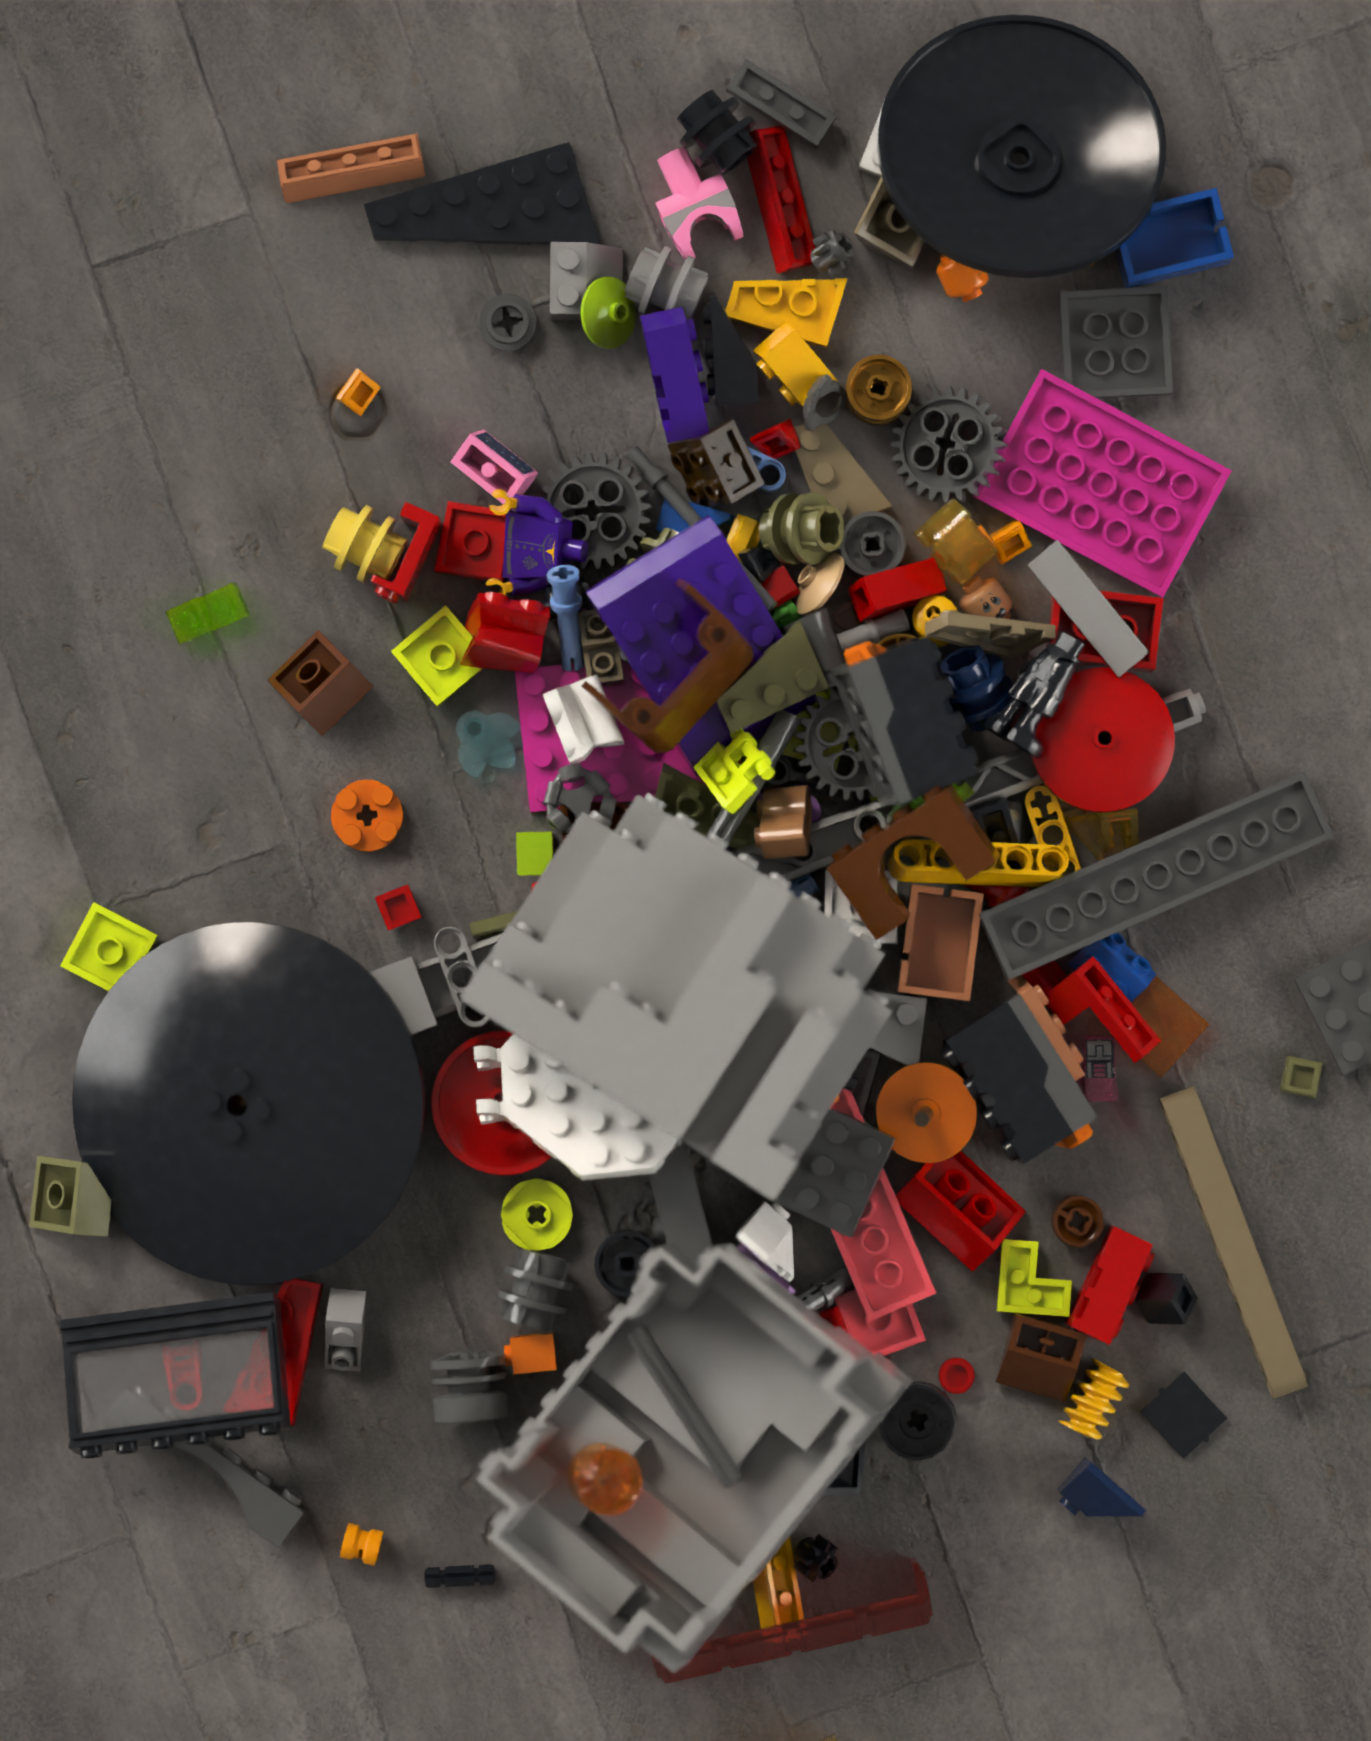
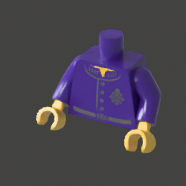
M502 489L493 491V497L505 499L504 504L501 506H489L496 515L506 514L503 578L509 579L508 582L502 583L497 578H491L486 582V586L498 584L501 587V594L506 595V593H510L511 596L536 593L551 585L547 580V572L551 568L559 565H570L571 560L586 561L589 551L588 542L572 539V522L562 518L561 512L545 498L515 494L512 498Z

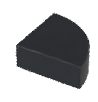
M746 548L738 553L743 565L759 583H763L781 564L772 551L764 548Z

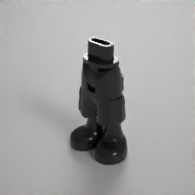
M1061 632L1054 644L1048 643L1046 645L1047 648L1037 657H1034L1027 668L1028 670L1019 676L1008 692L1011 701L998 714L990 716L986 720L984 727L1004 741L1013 743L1024 752L1038 759L1043 753V745L1036 737L1038 725L1042 718L1052 719L1060 703H1062L1064 692L1075 673L1077 665L1080 663L1077 657L1085 644ZM1024 707L1027 708V712L1024 714L1021 720L1015 725L1017 718L1019 717Z

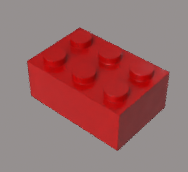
M1100 591L1149 652L1129 670L1152 673L1156 669L1164 598ZM1052 597L1049 624L1055 625L1056 639L1047 642L1046 645L1048 643L1054 644L1060 633L1064 632L1085 644L1077 657L1080 660L1079 665L1110 668Z

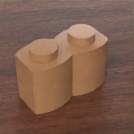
M808 785L765 789L763 800L757 801V816L760 826L754 829L756 848H762L764 859L807 856L809 853L810 827L812 823V800Z

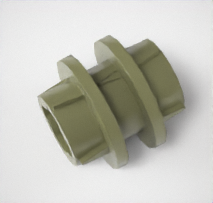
M816 492L801 495L797 493L783 494L773 502L771 507L763 509L764 512L759 524L762 547L772 551L779 562L786 565L801 563L807 565L819 564L832 551L840 549L844 536V520L841 510L831 505L823 495Z

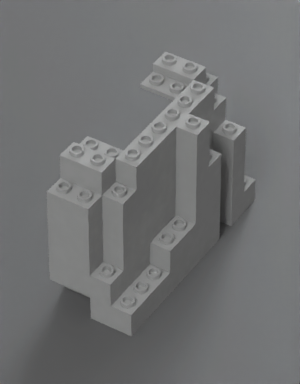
M647 793L645 798L639 795L636 796L614 831L609 829L612 822L593 810L590 816L582 812L512 922L509 923L487 959L483 961L460 999L678 1140L681 1139L709 1157L711 1161L774 1201L796 1168L797 1161L821 1126L824 1116L892 1012L886 1008L889 1000L872 989H869L866 994L862 992V989L885 955L879 950L882 943L865 932H862L860 937L856 936L855 933L849 930L852 926L851 922L835 912L831 917L818 910L821 906L820 902L804 892L800 897H797L788 890L791 883L773 871L769 877L763 873L761 874L756 870L759 865L758 862L740 852L738 857L730 854L725 850L728 843L713 833L709 832L707 837L702 836L694 830L697 823L682 813L678 812L676 817L665 813L663 810L666 804Z
M674 1244L659 1246L657 1249L652 1247L639 1263L643 1269L637 1275L639 1279L630 1290L634 1294L630 1297L627 1304L625 1305L621 1302L608 1317V1320L612 1322L604 1333L598 1331L590 1339L585 1347L589 1350L588 1354L580 1361L576 1359L563 1374V1377L567 1379L559 1390L553 1388L540 1404L544 1408L536 1419L531 1416L518 1431L521 1437L515 1445L505 1449L500 1448L497 1452L492 1450L479 1466L483 1472L476 1479L509 1507L508 1509L503 1508L492 1520L490 1525L494 1530L488 1536L491 1541L624 1653L641 1645L673 1673L690 1662L732 1609L730 1607L748 1583L757 1578L913 1381L882 1354L871 1353L840 1326L836 1328L830 1326L732 1244L716 1245L714 1248L710 1246L701 1255L697 1263ZM640 1326H644L737 1467L741 1474V1479L732 1486L725 1488L721 1484L628 1341L627 1335Z

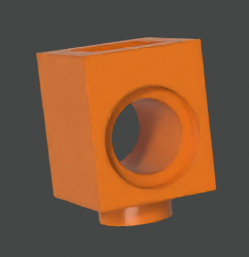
M554 1332L511 1336L510 1345H504V1354H506L505 1365L506 1367H513V1374L557 1370Z

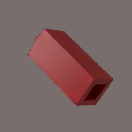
M933 557L864 576L847 590L859 621L862 622L870 618L873 619L890 614L900 608L905 610L915 607L923 598L933 595L940 596L947 591L944 575Z

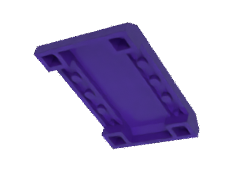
M708 515L585 591L648 696L658 706L668 698L709 653L700 644L697 635L699 625L708 614L675 585L679 578L691 584L751 644L753 658L750 665L746 668L747 670L765 654L764 652L773 643L778 642L783 637L722 532ZM812 695L783 710L797 715L804 710L805 706H811L816 703L814 697L817 695ZM716 702L677 744L695 776L699 775L693 767L717 742L727 747L733 741ZM776 713L742 729L750 733L757 740L765 734Z

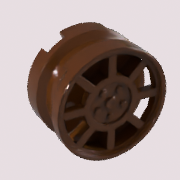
M1067 1196L1054 1207L1051 1215V1226L1055 1235L1064 1243L1075 1247H1084L1096 1241L1101 1235L1104 1228L1103 1212L1096 1202L1085 1196Z

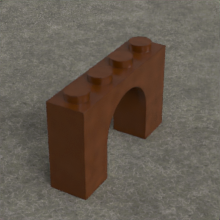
M952 784L944 788H940L939 785L935 786L921 796L923 802L914 808L907 804L893 813L891 817L894 821L884 828L879 823L861 835L864 841L853 848L848 843L831 855L834 861L830 863L827 870L876 940L904 923L910 916V912L890 885L884 871L885 852L894 841L911 835L924 836L934 840L946 851L965 881H968L997 862L1000 856Z

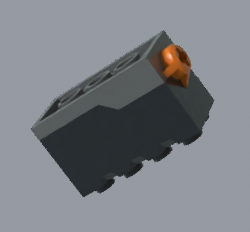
M928 636L908 638L885 648L866 641L844 651L843 655L846 663L833 667L830 670L880 805H900L923 796L937 785L943 788L978 774L975 766L978 764L977 753L971 744L965 745L961 734L962 731L966 730L964 718L959 710H952L949 697L953 696L952 685L946 675L940 677L936 663L941 661V656L934 641L930 642Z
M1020 994L1013 995L942 1041L946 1048L941 1050L946 1061L952 1069L957 1067L961 1069L966 1077L962 1082L972 1098L975 1100L979 1097L985 1109L980 1111V1114L986 1124L993 1131L998 1128L1004 1139L999 1144L1010 1161L1017 1159L1019 1163L1025 1164L1052 1146L1073 1149L1092 1137L1093 1129L1089 1123L1098 1118V1116Z

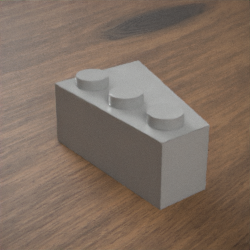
M877 992L889 1000L886 1008L892 1012L869 1048L906 1066L919 1063L927 998Z

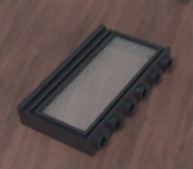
M274 1292L60 1320L70 1440L69 1449L77 1455L80 1454V1457L83 1459L99 1458L103 1456L102 1451L116 1450L117 1454L138 1452V1447L152 1445V1449L156 1450L169 1449L174 1447V1442L187 1441L189 1445H201L209 1443L210 1437L223 1436L224 1440H239L245 1438V1433L259 1431V1435L270 1436L280 1434L281 1428L291 1427L280 1298Z

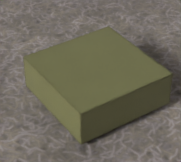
M1286 1056L1279 1091L1316 1098L1323 1063Z

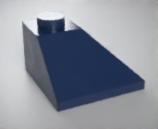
M1086 1457L1083 1458L1057 1488L1059 1493L1063 1495L1059 1502L1074 1515L1081 1511L1086 1516H1142L1146 1512L1137 1501Z

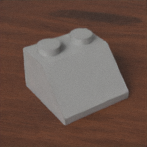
M551 242V320H581L580 310L584 293L588 286L596 279L615 277L623 282V248L588 242Z

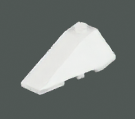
M764 1201L736 1231V1235L765 1264L790 1283L794 1278L792 1225L787 1219L791 1215L780 1204L773 1202L770 1206Z

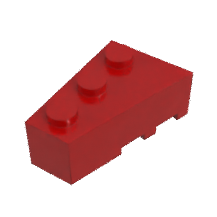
M1110 1225L1065 1323L1110 1345L1112 1339L1117 1337L1123 1325L1124 1319L1122 1316L1127 1304L1132 1305L1140 1286L1136 1284L1141 1272L1146 1273L1154 1259L1155 1253L1151 1252L1153 1244Z

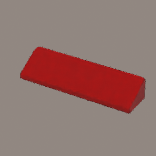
M781 126L755 129L749 132V135L757 143L758 147L747 158L776 272L780 274L813 266L811 252L816 247L813 243V235L786 131Z

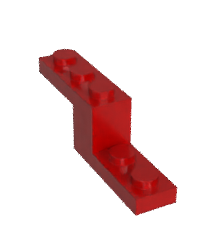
M1094 956L1068 975H1066L1055 960L1022 974L1032 987L1037 984L1049 1001L1046 1004L1053 1014L1058 1016L1063 1025L1090 1007L1134 1063L1142 1059L1161 1042L1160 1038Z

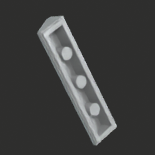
M1058 540L1027 565L1118 678L1149 653Z

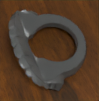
M828 374L817 377L812 388L807 392V398H805L803 405L804 426L807 431H813L818 425L833 421L845 406L846 392L844 387L839 382L832 380ZM830 392H838L839 400L833 411L826 415H819L815 412L819 398Z

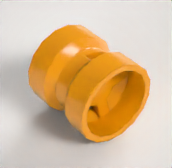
M349 1522L339 1558L347 1560L360 1558L364 1564L375 1566L384 1531L372 1529L368 1532L362 1530L360 1525Z

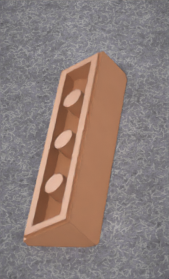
M417 133L277 160L281 189L286 203L425 177Z

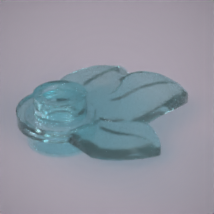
M469 711L463 714L456 726L457 735L462 741L458 750V759L463 769L471 777L477 778L484 770L486 763L498 768L514 767L515 750L508 738L514 736L520 730L521 726L510 715L502 712L488 716L479 711ZM473 722L481 725V732L477 736H472L468 733V726Z

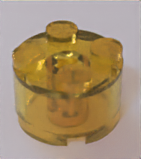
M951 499L913 532V535L926 549L929 547L932 549L933 553L929 557L935 558L938 568L943 572L949 568L947 571L950 576L962 586L998 553V547L982 525L979 524L977 526L969 518L972 515L960 503Z

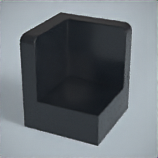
M1148 1273L1134 1300L1144 1318L1150 1324L1185 1325L1198 1297L1184 1273Z

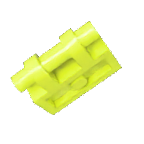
M743 729L730 733L733 741L727 747L717 742L693 767L722 807L731 814H734L758 789L752 782L756 775H760L762 779L768 780L775 773L771 767V759L764 751L758 750L757 741L750 733L745 732ZM742 756H746L747 759L740 766L738 760Z

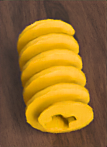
M1092 1357L1091 1360L1098 1369L1085 1370L1084 1373L1091 1382L1078 1383L1077 1386L1083 1391L1084 1395L1071 1396L1077 1408L1065 1407L1064 1412L1068 1415L1070 1421L1058 1420V1422L1087 1438L1101 1439L1102 1434L1097 1430L1096 1425L1108 1426L1109 1422L1102 1415L1103 1412L1115 1413L1116 1409L1109 1401H1121L1123 1397L1116 1388H1128L1130 1384L1123 1377L1124 1374Z

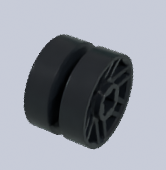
M624 1229L610 1234L602 1241L595 1255L594 1267L599 1282L607 1291L621 1297H631L634 1294L630 1290L639 1279L637 1275L643 1269L639 1265L640 1261L652 1247L657 1249L651 1238L640 1231ZM623 1257L633 1258L634 1267L632 1269L622 1268L621 1260Z

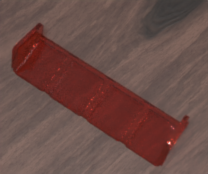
M916 1558L909 1559L917 1591L916 1594L706 1641L690 1662L675 1673L671 1672L651 1655L658 1679L662 1678V1681L665 1683H672L722 1671L721 1667L730 1666L731 1668H738L790 1656L792 1651L800 1649L801 1652H808L860 1640L863 1638L862 1635L866 1634L878 1636L926 1625L929 1623L933 1613L925 1572L922 1565L919 1566Z

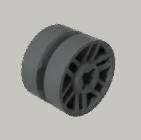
M876 511L864 512L853 517L844 527V536L838 552L844 559V568L854 577L861 579L864 576L897 568L905 552V536L900 525L889 515ZM876 541L878 543V550L868 552L866 550V542Z

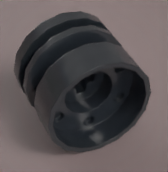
M915 1381L908 1386L881 1420L879 1428L882 1439L891 1451L902 1458L919 1461L932 1458L945 1449L953 1437L957 1417L954 1404L945 1391L932 1383ZM917 1410L920 1415L927 1414L928 1419L924 1422L925 1428L919 1429L918 1425H910L909 1420L913 1417L912 1411Z

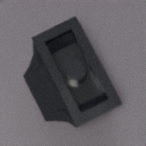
M1003 797L970 807L972 815L991 842L1028 844L1033 837L1023 801H1009ZM1006 860L1008 866L1012 869L1021 867L1015 860Z

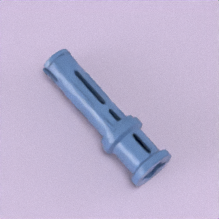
M559 565L547 572V580L552 585L553 592L550 606L557 613L562 668L566 671H571V658H573L575 671H578L585 665L578 611L583 603L582 597L577 591V581L580 578V574L575 566Z

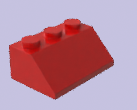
M962 1151L940 1162L923 1163L896 1193L899 1204L972 1272L998 1248L1026 1212L1023 1207Z

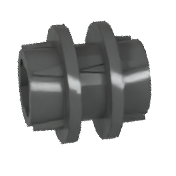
M524 1248L522 1250L519 1249L514 1266L505 1264L503 1271L515 1276L511 1291L498 1289L497 1297L504 1299L501 1316L504 1317L503 1319L543 1331L552 1330L557 1314L566 1315L567 1307L556 1303L559 1289L571 1291L573 1289L574 1283L567 1280L570 1263H567L565 1259Z

